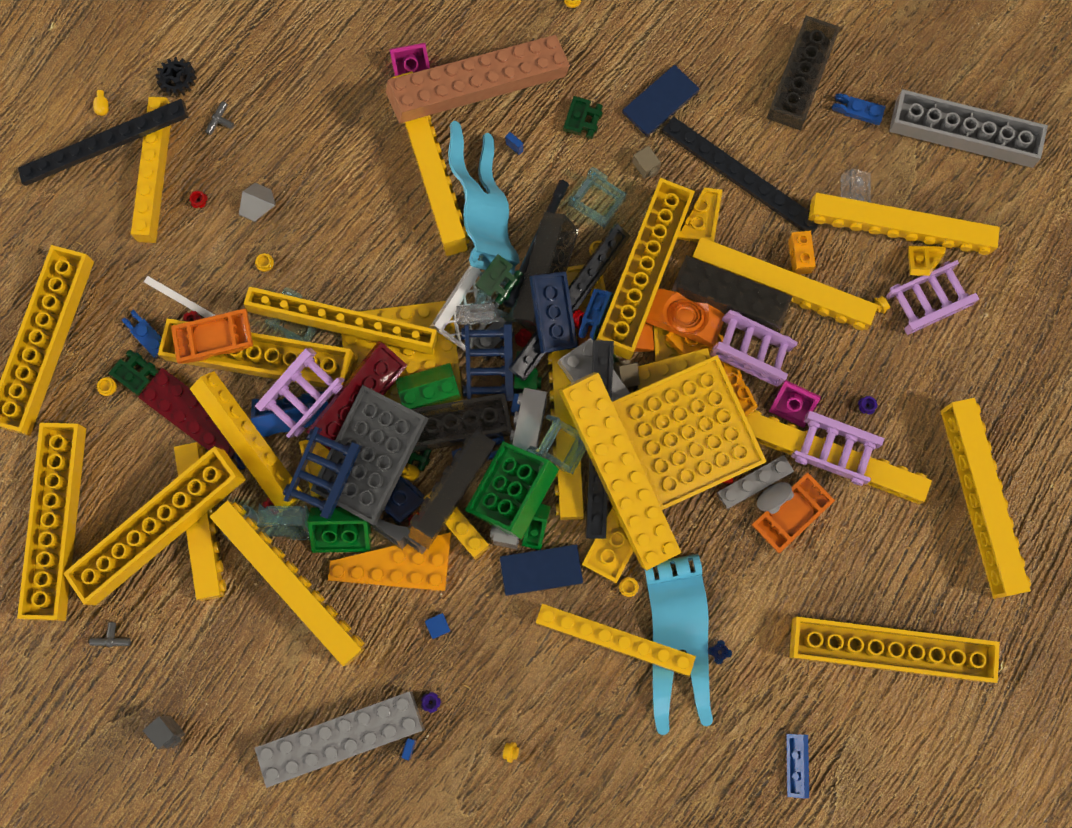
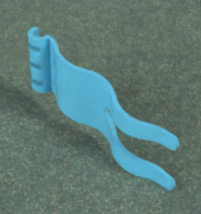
M453 121L450 123L448 161L452 173L461 182L465 193L464 225L468 236L475 246L470 253V265L486 270L495 256L499 254L513 265L509 272L514 274L516 272L515 267L520 261L519 255L511 245L508 236L509 204L505 194L496 185L492 174L494 139L489 133L483 135L478 175L481 184L487 190V193H485L466 169L463 155L464 138L459 122Z
M698 554L668 559L655 566L659 574L657 579L654 577L653 568L645 570L652 612L653 642L676 650H685L688 654L696 656L690 674L695 705L701 724L703 726H710L713 722L709 690L708 604L700 557ZM691 560L694 564V571L692 572L690 571V566L688 562ZM671 564H675L677 575L672 574ZM652 664L654 719L657 732L660 735H666L670 729L669 708L674 672Z

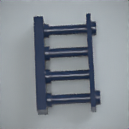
M504 322V327H500V329L470 330V323H466L465 328L461 329L462 340H465L467 385H463V395L467 397V402L472 401V394H502V396H506V401H513V373L508 369L513 363L512 322ZM500 337V339H504V346H501V348L471 349L470 338ZM501 356V358H505V365L492 368H471V357ZM501 375V377H505V384H502V386L472 387L471 376Z
M315 426L314 430L311 429L307 436L309 442L291 484H287L284 489V501L290 502L295 497L320 508V511H322L320 516L331 519L362 445L354 442L351 445H343L320 435L322 428ZM316 442L344 453L343 455L346 457L343 464H337L312 453ZM310 460L335 471V474L338 475L335 482H328L305 472L308 461ZM300 479L327 489V492L330 493L328 499L322 501L296 490Z

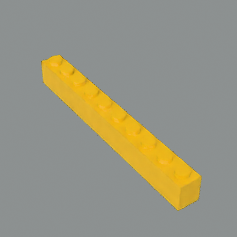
M815 193L811 199L808 219L816 224L827 223L837 228L848 227L853 231L864 230L869 231L870 234H885L891 238L901 237L907 241H923L928 245L939 244L946 248L955 247L960 248L962 251H976L982 255L991 254L998 248L1000 231L998 226L822 193Z
M700 237L691 263L699 269H708L717 276L723 275L729 277L733 282H742L751 289H760L765 294L778 296L787 303L793 302L799 304L803 309H812L821 316H830L839 323L853 325L857 330H867L871 326L878 305L702 237Z
M254 287L248 288L244 301V306L247 312L375 342L381 341L384 344L433 355L437 340L436 329Z
M574 348L548 353V365L552 364V371L549 372V383H553V390H550V402L554 401V409H551V420H555V427H552V439H556V446H553V458H557V465L555 466L559 469L555 476L558 477V484H554L555 496H559V503L555 504L556 515H560V520L584 518L579 433L558 390L571 384V382L557 362L574 350Z
M757 410L746 417L758 443L791 456L796 450L801 452L808 430L804 432L799 430L794 424H783L779 422V419L772 416L767 418L762 416V413ZM815 433L808 455L819 459L826 437L822 439L817 437ZM833 441L827 462L838 466L845 444L838 445ZM852 448L845 469L857 472L864 451L859 453ZM870 456L864 476L871 478V480L866 485L919 505L925 502L932 480L927 479V476L922 473L916 472L914 474L909 472L908 468L897 465L896 467L889 464L888 460L882 458L875 459Z

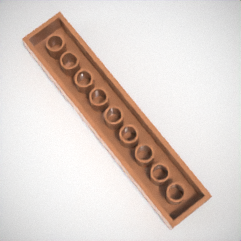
M552 35L389 79L385 92L400 124L563 78L566 76L570 64L557 36Z

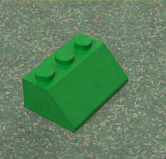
M451 363L397 378L396 380L401 404L415 412L461 399Z
M311 507L307 522L312 553L371 551V524L342 507H335L331 519H326L320 516L322 513L320 508Z

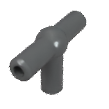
M221 101L216 112L211 116V121L205 130V133L208 135H212L218 123L229 129L233 128L234 123L222 117L228 106L226 102Z
M108 622L107 637L90 638L89 645L106 646L109 648L113 646H130L131 639L115 638L116 623Z

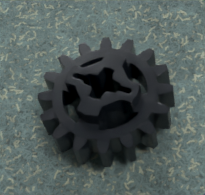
M175 57L172 62L170 59H167V64L161 63L163 68H157L159 74L155 75L158 80L157 84L169 96L172 93L176 97H178L179 93L184 96L185 90L190 92V86H195L193 80L197 79L196 72L190 62H185L184 58L178 61L177 57Z

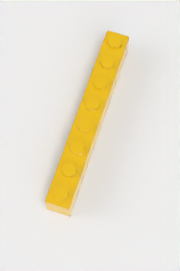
M148 97L147 113L169 104L170 102L167 97ZM171 125L143 137L131 235L137 242L156 243Z
M215 371L201 376L190 388L194 396L278 511L282 513L293 507L300 500L293 497L290 502L284 501L285 495H283L286 485L291 484L293 479ZM297 486V489H296V490H299V491L302 492V490L300 489V487Z
M197 442L174 447L178 476L206 454L204 447ZM214 507L186 530L196 600L199 601L224 597V591H226V582L224 579L222 580L221 572L224 570L223 563L219 560L218 555L221 549L219 541H216L215 536L218 533L217 525L209 517L215 512Z
M545 604L541 605L536 624L688 677H690L696 658L694 655Z

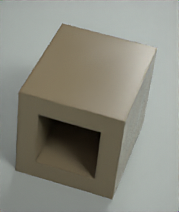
M650 146L633 155L632 163L644 179L649 176L652 178L659 173L661 162Z
M621 358L619 362L613 363L614 371L626 388L640 385L637 362Z

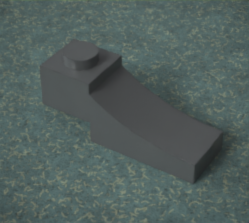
M380 518L376 525L371 524L375 531L401 549L409 544L423 554L432 543L430 532L422 526L420 528L415 524L412 527L398 526Z

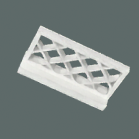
M472 266L468 267L429 327L436 329L465 352L466 348L461 342L458 322L466 320L467 323H470V330H472L470 319L479 318L480 327L477 330H484L499 306L495 299L492 300L488 295V301L479 302L477 291L481 290L477 289L474 285L478 276L481 277L483 272L479 268ZM474 292L476 303L467 304L465 297L467 293ZM489 303L490 312L482 315L480 304ZM476 305L478 316L469 317L467 306ZM464 307L466 318L457 319L455 311L457 308ZM454 322L456 333L449 334L444 328L448 323ZM472 337V338H470V348H471V349H472V347H473V341H474L477 337Z

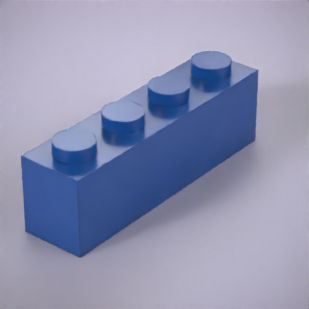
M304 393L297 397L308 409L316 402L309 393ZM286 398L275 400L276 404L296 423L304 416ZM252 399L251 421L262 437H269L276 433H285L291 430L271 410L259 411L255 407L259 399ZM329 399L305 424L304 428L309 427L315 422L330 403Z

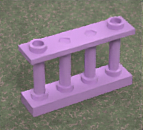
M958 260L952 263L947 261L941 264L940 268L934 270L930 276H921L902 286L897 284L890 288L886 298L890 299L896 296L909 319V324L904 328L907 335L966 309L979 300L976 293L970 296L968 293H965L953 272V269L959 264ZM944 273L947 275L959 297L957 302L952 303V301L948 300L936 277ZM927 281L930 282L942 304L941 309L937 311L932 309L920 284ZM913 289L926 312L924 317L919 319L918 316H915L903 292Z
M729 310L722 318L723 322L728 323L723 342L719 341L712 348L710 355L713 357L718 355L721 361L776 387L780 386L788 376L787 373L781 370L785 354L797 346L798 342L792 340L789 336L782 335L742 316L739 312ZM735 327L745 332L740 350L730 346ZM752 335L762 340L757 358L747 354ZM769 343L779 348L774 366L764 362Z
M305 348L255 405L259 411L271 410L291 429L286 435L288 438L300 436L305 430V424L333 393L337 394L342 389V383L345 381L343 377L336 378L334 381L318 366L313 358L317 353L312 348ZM304 367H309L329 386L322 395L301 376V371ZM292 381H296L316 400L310 409L289 391L288 386ZM279 396H284L304 415L297 423L276 404L275 400Z
M809 411L804 419V422L808 423L809 429L801 452L796 450L792 453L791 457L796 459L797 463L803 465L808 463L851 479L853 484L863 486V484L869 483L871 478L864 476L872 450L880 448L885 438ZM822 428L827 430L828 434L818 459L808 455L816 430ZM841 435L845 437L846 443L837 466L827 462L835 436ZM860 442L864 444L865 449L857 472L845 469L853 444Z

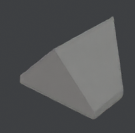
M254 183L242 191L239 216L256 222L258 218L276 205L272 190Z

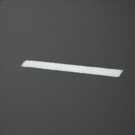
M147 276L144 280L146 284L189 309L196 311L205 318L215 316V314L151 277Z

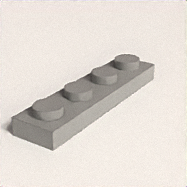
M785 455L718 491L717 495L727 510L790 475L794 470Z

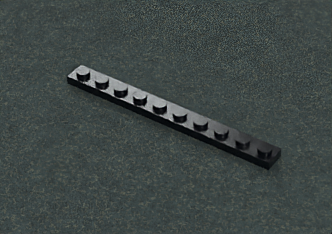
M182 99L176 100L20 166L18 170L21 183L25 186L189 118L185 102Z
M674 116L663 128L662 133L801 231H811L812 235L820 225L808 220L809 210Z
M618 224L611 228L569 285L572 312L579 308L630 238V235ZM536 330L508 368L521 381H525L545 354L541 353L538 330Z
M593 340L592 373H599L612 401L614 341ZM588 455L585 538L606 539L608 495Z

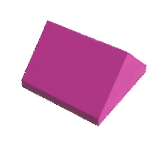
M425 43L390 49L395 76L412 71L415 73L430 69Z
M785 380L780 386L769 412L804 428L806 422H804L806 414L809 411H814L821 396Z

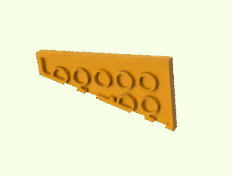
M669 332L665 336V340L680 355L709 348L711 353V347L673 332ZM719 334L716 344L719 341L723 342V335ZM721 361L747 417L758 406L748 386L745 385L740 370Z
M449 532L430 537L432 543L423 554L407 544L403 549L395 545L332 560L329 566L328 581L446 591L452 533Z

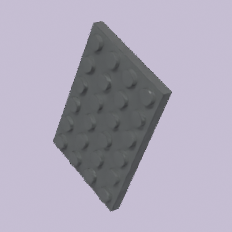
M362 385L335 440L346 446L351 445L352 442L362 445L337 505L372 525H376L429 418ZM331 448L326 459L337 464H343L346 456L343 455L344 453ZM322 466L317 477L328 482H335L338 475L335 474V471ZM315 484L311 488V491L328 499L330 493L327 492V489Z

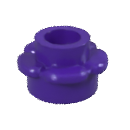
M865 396V398H861L858 402L859 410L864 414H873L877 408V402L871 396Z
M433 692L425 694L421 699L422 709L430 713L437 711V708L441 705L440 698Z

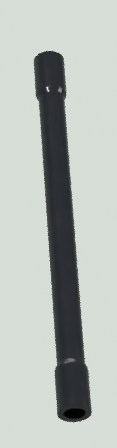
M559 180L550 204L520 266L519 271L523 275L519 279V284L513 287L509 293V298L503 301V304L507 307H514L529 269L557 208L569 187L568 182L564 180Z

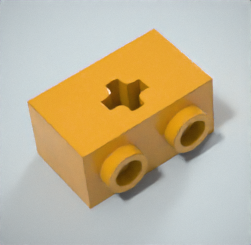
M811 231L792 232L788 239L792 272L799 275L811 274L816 267Z

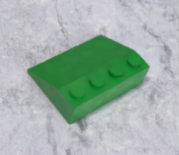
M503 441L465 511L522 540L559 469L550 460Z

